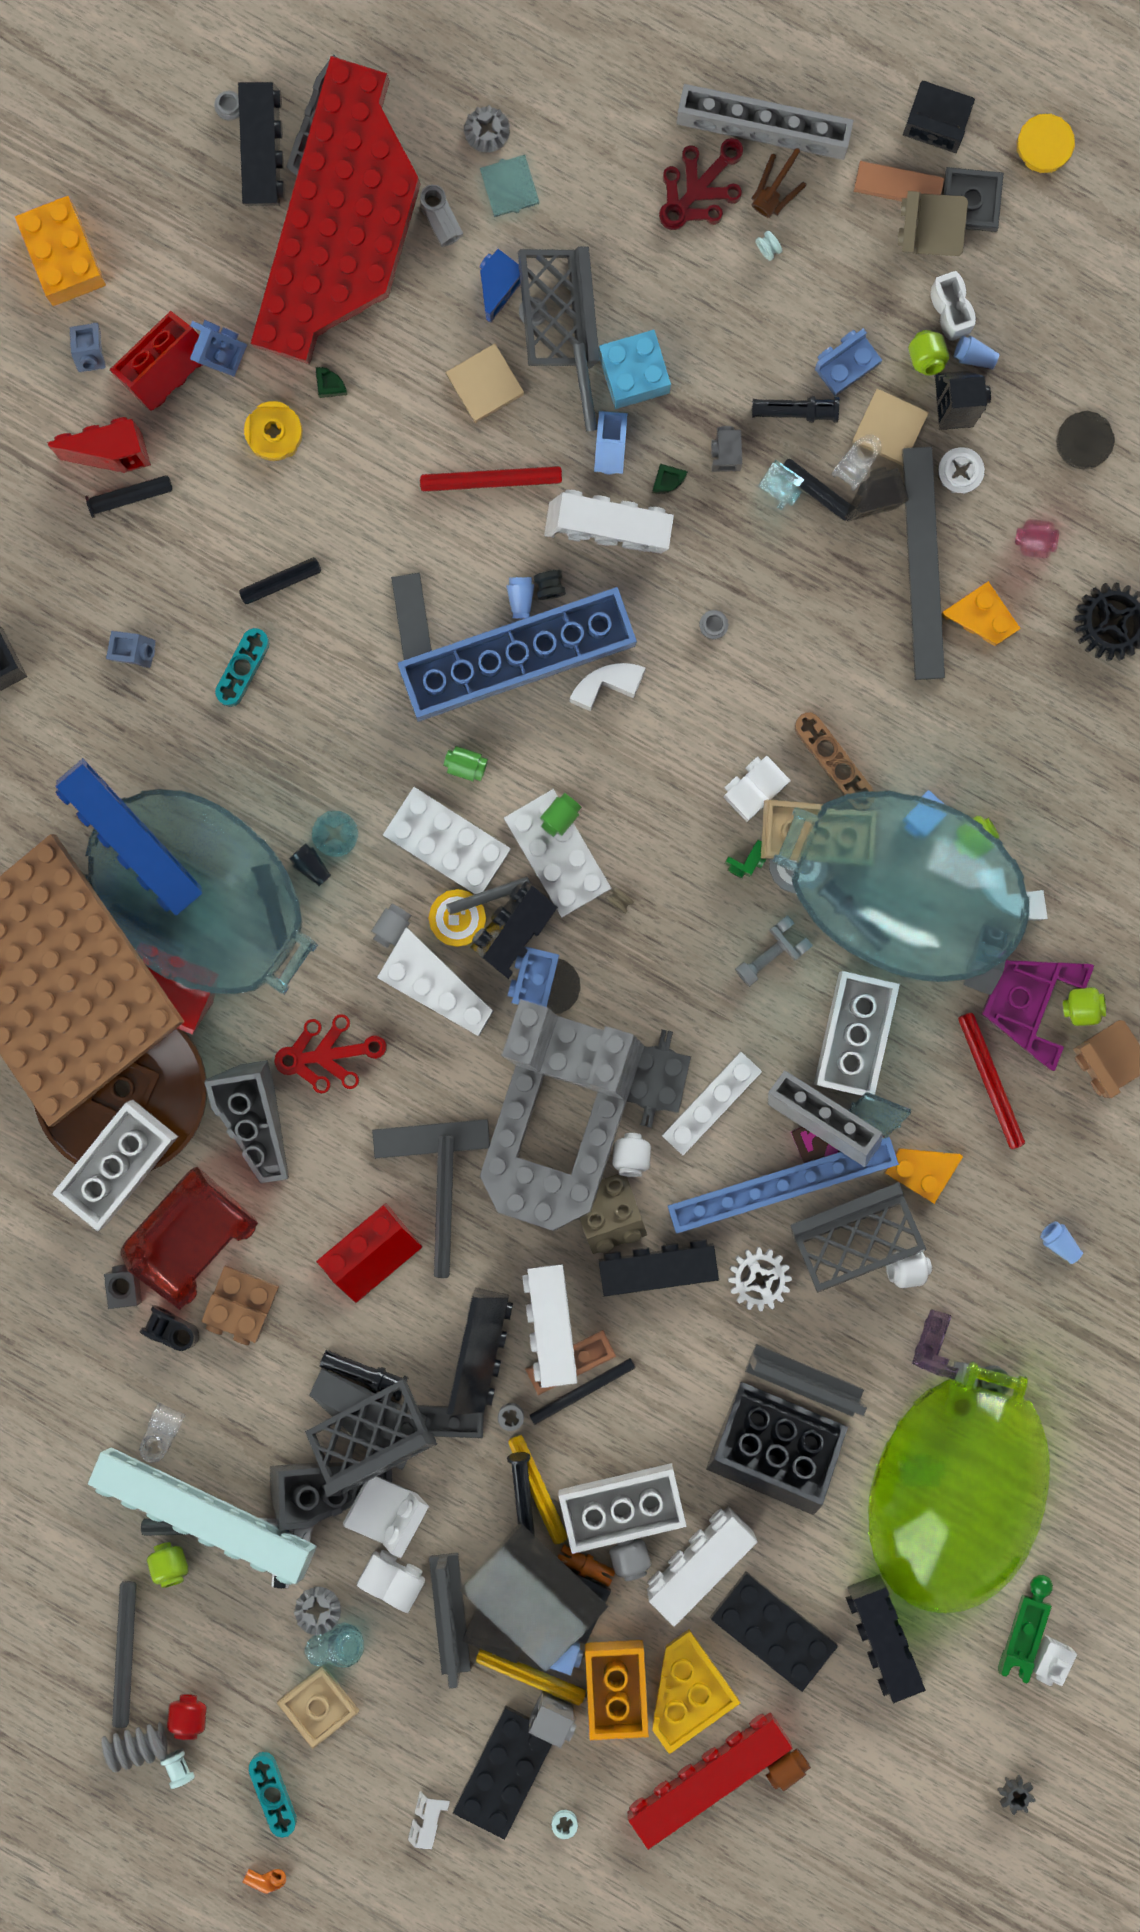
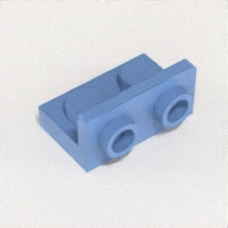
M204 320L203 324L192 321L190 326L201 331L190 359L220 372L235 376L247 344L237 340L239 334L222 327L221 332H219L220 326Z
M864 328L857 333L855 330H852L840 340L842 342L841 345L834 350L832 347H829L817 357L819 361L816 364L815 370L834 396L841 393L882 362L880 356L866 339L867 332Z
M525 946L528 952L524 958H521L519 955L517 956L515 968L520 969L518 979L511 980L508 996L513 997V1004L518 1005L520 999L547 1007L559 954Z

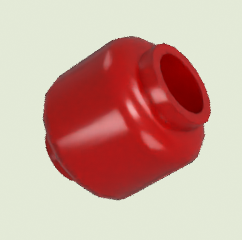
M191 1694L180 1695L179 1700L169 1704L167 1729L174 1734L175 1739L193 1740L197 1739L198 1734L204 1732L206 1727V1705L201 1701H197V1695Z

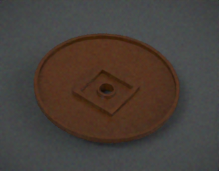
M176 1028L55 1126L48 1127L34 1106L35 1112L48 1140L65 1158L76 1164L126 1102L134 1100L178 1136L152 1170L176 1157L189 1144L200 1126L207 1102V1090L204 1082L207 1079L205 1067L200 1053L190 1036L185 1031ZM119 1080H125L129 1083L130 1092L127 1096H120L116 1092L115 1087Z

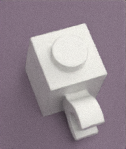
M1045 1635L1034 1661L1033 1671L1037 1674L1036 1679L1049 1686H1052L1053 1682L1063 1686L1077 1656L1076 1652L1071 1647Z

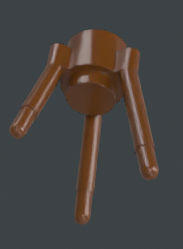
M796 148L789 157L772 186H767L764 190L776 158L774 153L770 155L758 188L751 198L753 200L752 207L761 215L770 218L772 214L778 216L782 208L806 187V183L802 182L784 199L779 201L781 195L776 190L800 153L799 148Z

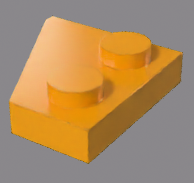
M989 581L941 613L943 618L956 622L963 626V629L981 636L983 640L994 646L1021 629Z
M898 1148L895 1154L899 1165L886 1168L884 1173L935 1204L963 1156L958 1153Z

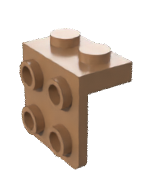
M1123 1020L1114 1022L1073 1048L1077 1055L1075 1056L1076 1062L1084 1072L1087 1070L1092 1078L1090 1083L1099 1096L1113 1098L1121 1093L1119 1090L1121 1087L1140 1076V1044Z

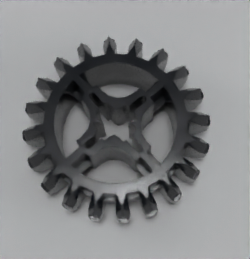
M1107 583L1101 586V591L1094 587L1091 590V596L1086 594L1082 597L1084 604H1079L1076 607V610L1082 615H1076L1073 618L1074 622L1081 623L1080 626L1074 629V632L1083 633L1084 635L1078 640V643L1082 644L1087 641L1089 645L1085 651L1088 653L1094 648L1097 649L1095 658L1099 659L1105 652L1106 661L1113 660L1114 654L1120 661L1125 658V653L1131 657L1135 654V648L1140 650V603L1137 600L1140 597V592L1137 591L1130 595L1131 586L1129 585L1125 586L1122 591L1120 590L1119 583H1114L1112 590ZM1106 600L1118 601L1127 608L1118 610L1112 603L1108 604ZM1097 605L1100 610L1098 611L1100 623L1097 627L1093 628L1091 621L1092 612ZM1123 616L1116 625L1102 628L1108 623V620ZM1133 616L1134 630L1129 639L1126 634L1128 633L1126 621L1129 617ZM1109 634L1115 641L1118 640L1120 644L1105 642L1098 636Z

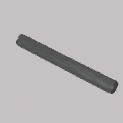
M440 1135L438 1138L434 1277L448 1278L450 1275L454 1137L452 1135Z
M123 1581L119 1587L112 1726L115 1728H126L129 1724L137 1585L133 1581Z

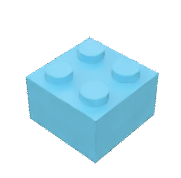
M655 329L599 346L600 362L615 409L670 393L671 383Z

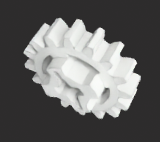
M757 1247L756 1254L753 1255L747 1249L745 1250V1259L739 1256L736 1257L739 1263L738 1267L730 1266L729 1268L735 1273V1276L728 1277V1282L735 1283L736 1285L730 1291L732 1294L740 1293L737 1298L739 1304L747 1300V1309L751 1310L754 1304H757L759 1311H763L764 1304H768L773 1309V1301L775 1299L780 1302L784 1301L780 1295L782 1291L790 1292V1289L785 1286V1282L792 1281V1277L784 1275L789 1266L787 1264L780 1266L783 1257L778 1255L772 1258L773 1250L768 1249L766 1254H762L761 1248ZM757 1260L768 1261L774 1266L764 1268L759 1265ZM748 1265L749 1272L747 1277L740 1281L741 1273L745 1266ZM757 1272H760L763 1276L767 1275L763 1279L764 1285L759 1286L757 1282L752 1284V1281L756 1279L755 1274ZM779 1277L778 1286L772 1293L770 1288L773 1280ZM757 1291L761 1294L762 1298L751 1297L745 1292Z

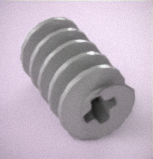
M158 1722V1731H155L152 1725L148 1724L146 1734H143L140 1727H137L135 1737H132L129 1730L124 1731V1740H121L118 1734L114 1733L113 1743H109L107 1737L103 1736L102 1750L107 1765L116 1773L121 1770V1767L126 1770L132 1768L133 1763L139 1767L143 1765L144 1759L149 1764L154 1762L155 1757L160 1761L164 1760L167 1755V1737L162 1723Z

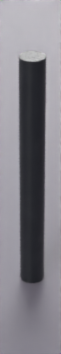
M632 1359L625 1360L531 1413L529 1416L534 1425L632 1371L636 1368Z

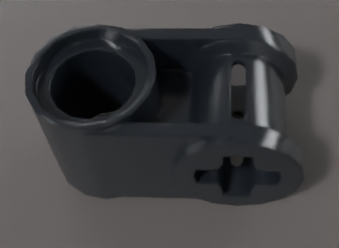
M152 1305V1314L146 1326L140 1330L142 1335L176 1351H185L196 1345L199 1340V1331L195 1325L177 1317L167 1309ZM180 1329L186 1330L189 1333L190 1340L188 1344H182L178 1340L177 1335Z

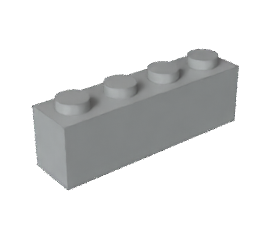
M785 1070L768 1092L769 1106L864 1167H866L881 1145L883 1132Z

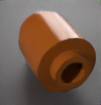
M796 1748L767 1767L769 1773L766 1774V1777L775 1790L780 1787L783 1791H786L807 1775L806 1771L811 1767L800 1750Z

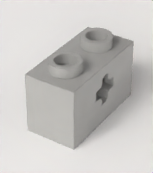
M542 1691L530 1715L529 1733L561 1748L565 1740H571L576 1729V1724H574L576 1721L574 1705Z

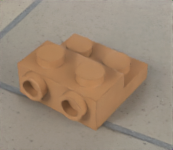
M225 1265L201 1322L207 1324L206 1330L212 1333L222 1335L223 1331L233 1334V1340L240 1344L249 1345L250 1341L256 1343L259 1340L279 1286Z

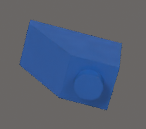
M497 249L493 255L489 253L480 264L486 319L490 323L521 285L519 264L500 249Z

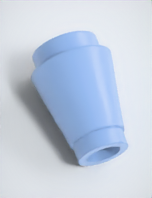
M970 335L969 337L962 336L955 348L954 358L959 359V363L993 369L998 361L999 353Z
M532 577L509 578V585H506L513 618L530 617L535 584H532Z
M1055 1221L1042 1231L1040 1238L1043 1240V1245L1070 1264L1077 1262L1083 1255V1252L1064 1224L1060 1225Z

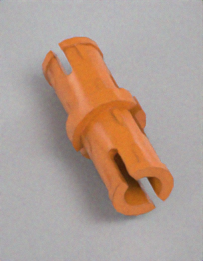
M563 1544L560 1551L569 1555L570 1559L558 1554L556 1562L579 1571V1575L582 1577L587 1575L605 1584L607 1587L610 1586L612 1579L602 1575V1572L614 1577V1568L594 1560V1556L587 1554V1556L580 1552L572 1554L571 1548Z

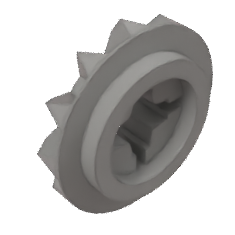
M488 105L483 108L477 107L474 112L468 114L464 125V133L467 142L474 149L480 152H494L507 142L510 126L508 118L500 109L497 110ZM493 120L492 130L495 133L487 131L481 136L482 127L479 123L487 125Z
M314 1587L305 1590L296 1600L294 1614L297 1625L306 1633L313 1635H322L331 1631L337 1625L341 1615V1605L337 1596L331 1590L324 1587ZM316 1598L320 1607L329 1608V1611H324V1613L319 1615L318 1624L315 1615L306 1613V1610L315 1607Z

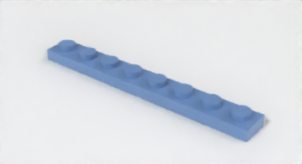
M887 1137L882 1139L880 1147L866 1167L844 1153L839 1152L668 1205V1209L677 1234L899 1164L891 1139Z

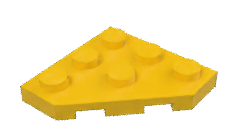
M690 1629L665 1646L652 1731L666 1751L671 1754L740 1704L739 1698Z

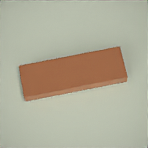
M860 161L853 192L902 202V198H907L908 191L941 195L944 178Z
M604 1330L573 1344L577 1376L616 1357ZM533 1365L525 1368L538 1395L556 1387L542 1388L541 1381L535 1382Z

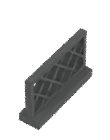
M578 246L575 250L520 249L518 251L528 366H576L575 358H568L559 350L568 340L572 345L584 342L588 369H591L600 361L589 246ZM526 258H536L544 266L543 269L535 275L527 267ZM556 258L568 259V271L564 276L551 264ZM546 269L559 280L552 290L539 279ZM534 283L547 294L539 304L530 296L529 288ZM561 283L571 291V299L567 304L554 293ZM549 297L562 309L555 318L541 307ZM536 312L550 323L542 333L532 322V317ZM564 312L573 319L574 327L570 332L557 322V319ZM551 326L565 337L557 347L544 335ZM539 340L552 351L547 358H536L535 345Z
M899 1182L790 1225L792 1235L798 1245L817 1293L926 1250ZM898 1205L901 1206L904 1213L900 1225L885 1219L888 1209ZM880 1212H883L881 1217L875 1215V1214H878V1213H880ZM869 1217L879 1221L873 1235L858 1230L862 1219ZM906 1220L909 1224L910 1229L904 1227ZM856 1222L854 1228L851 1227V1226H848V1225H850V1224ZM882 1223L898 1229L893 1243L877 1237ZM843 1228L852 1232L846 1246L831 1240L835 1230ZM901 1232L913 1235L917 1246L909 1249L897 1246L896 1244ZM829 1233L827 1238L822 1237V1235ZM855 1234L871 1240L865 1254L850 1248ZM812 1239L824 1242L819 1257L808 1253L804 1242ZM874 1242L890 1248L886 1258L878 1260L869 1256ZM828 1245L844 1251L838 1265L822 1259ZM894 1250L899 1251V1253L892 1255ZM847 1253L863 1258L859 1269L851 1271L842 1267ZM810 1259L817 1261L815 1267H813ZM866 1261L872 1262L871 1264L865 1266ZM820 1263L836 1269L831 1280L820 1284L816 1275ZM839 1271L846 1273L841 1276H838Z
M758 1344L755 1345L745 1372L852 1417L854 1413L864 1416L867 1407L860 1400L864 1392L863 1388Z
M406 1379L398 1381L305 1431L326 1481L323 1488L327 1497L340 1496L437 1445L434 1434L429 1433ZM400 1389L405 1398L402 1409L389 1405L392 1394ZM371 1404L382 1407L377 1423L365 1418L368 1406ZM387 1410L400 1414L395 1430L383 1425ZM347 1417L357 1420L352 1435L340 1431L343 1421ZM405 1417L414 1419L418 1429L417 1432L411 1435L401 1432ZM363 1422L375 1427L370 1442L358 1438ZM381 1429L393 1434L390 1445L387 1448L376 1445ZM323 1430L333 1433L328 1448L320 1446L316 1436L317 1433ZM338 1436L351 1440L346 1456L334 1451ZM356 1443L368 1447L365 1459L362 1461L352 1458ZM332 1455L344 1460L341 1471L334 1476L329 1467Z
M459 1554L429 1556L441 1673L442 1675L447 1674L449 1689L458 1688L460 1673L471 1671Z

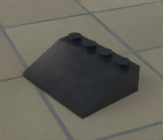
M475 1287L447 1414L484 1413L486 1405L492 1406L495 1388H490L492 1376L498 1377L501 1360L496 1359L498 1348L504 1349L507 1331L502 1330L504 1319L510 1320L513 1303L508 1302L509 1294Z
M741 1382L715 1442L706 1470L814 1515L823 1506L848 1427Z

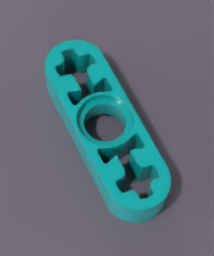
M252 628L244 633L216 687V698L224 706L233 707L241 702L268 651L270 641L261 629ZM260 635L263 645L261 647L256 646L252 652L254 656H257L256 660L254 661L246 654H241L243 649L249 653L252 647L249 639ZM239 660H247L250 663L251 668L248 674L243 676L236 674L235 664ZM230 675L238 681L244 682L242 686L236 682L233 691L236 693L235 698L229 697L228 700H224L225 695L222 693V690L224 688L229 689L233 683L231 679H228Z
M259 1752L253 1756L249 1764L248 1770L271 1832L280 1838L288 1837L295 1829L297 1823L296 1813L275 1758L270 1753ZM259 1761H262L263 1764H269L266 1771L269 1780L263 1785L260 1784L265 1779L263 1771L255 1769ZM270 1787L277 1788L281 1793V1798L276 1802L268 1801L265 1797L266 1789ZM285 1804V1807L281 1809L282 1817L284 1820H290L287 1828L276 1824L279 1820L277 1809Z

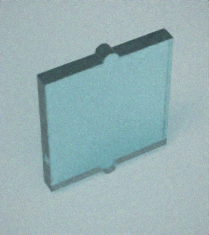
M525 155L508 160L500 159L498 163L480 168L494 217L511 212L519 213L521 209L539 204Z
M867 1091L857 1102H852L851 1108L848 1110L883 1132V1138H887L896 1128H901V1123L911 1114V1109Z

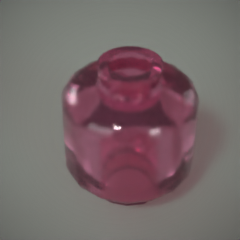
M1028 519L1024 523L1023 528H1017L1015 545L1020 546L1021 554L1024 556L1048 558L1051 552L1056 553L1059 530L1055 529L1054 524L1050 521Z

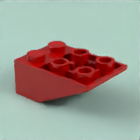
M116 418L110 421V425L99 427V425L88 426L82 429V433L75 435L63 433L55 436V440L47 442L48 447L60 460L121 473L151 465L142 432L132 418Z

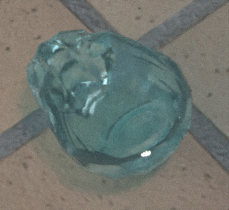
M343 1622L337 1624L331 1631L325 1634L311 1637L305 1646L304 1653L310 1663L320 1667L329 1663L339 1668H347L357 1663L363 1655L364 1640L362 1633L356 1626Z

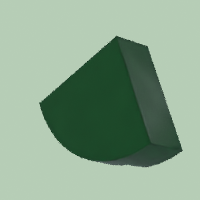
M316 367L319 398L348 395L344 382L337 374L327 368Z
M660 464L652 493L666 494L674 491L684 482L688 471Z

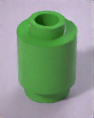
M455 746L453 751H447L443 766L448 767L447 774L472 782L474 779L481 781L488 759L483 758L480 753Z
M563 793L560 798L556 797L542 814L540 819L543 823L540 827L552 837L556 834L563 836L579 816L578 812L582 807L570 796Z

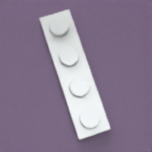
M740 1052L662 1134V1137L679 1153L684 1155L762 1071Z

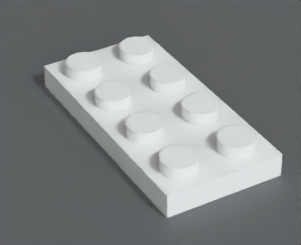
M413 787L383 834L384 837L473 894L485 891L511 851V848Z
M554 789L507 815L504 817V820L550 899L558 907L557 911L561 918L612 888L574 823L563 836L556 834L552 837L540 827L543 823L540 817L555 798L558 797Z

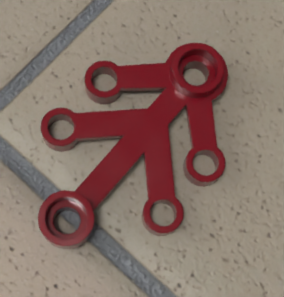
M728 138L723 141L720 147V156L699 179L697 172L699 150L693 145L684 148L682 160L686 164L687 192L680 200H678L677 189L680 171L674 166L667 167L664 170L663 182L666 184L667 203L661 207L659 219L666 229L678 230L687 221L706 220L712 225L718 224L721 221L723 211L720 206L713 204L708 206L707 209H688L695 201L725 199L728 203L735 204L741 199L742 189L738 184L732 183L727 187H708L729 164L733 165L741 160L743 145L739 140ZM733 150L736 152V156L728 157L726 152ZM693 152L695 153L696 157L694 159H688L686 157V153ZM668 173H674L676 174L677 178L675 180H669L666 177V175ZM736 190L738 196L730 197L728 191ZM710 211H717L719 216L711 218L708 213ZM674 212L678 214L679 218L677 220H670L668 215Z

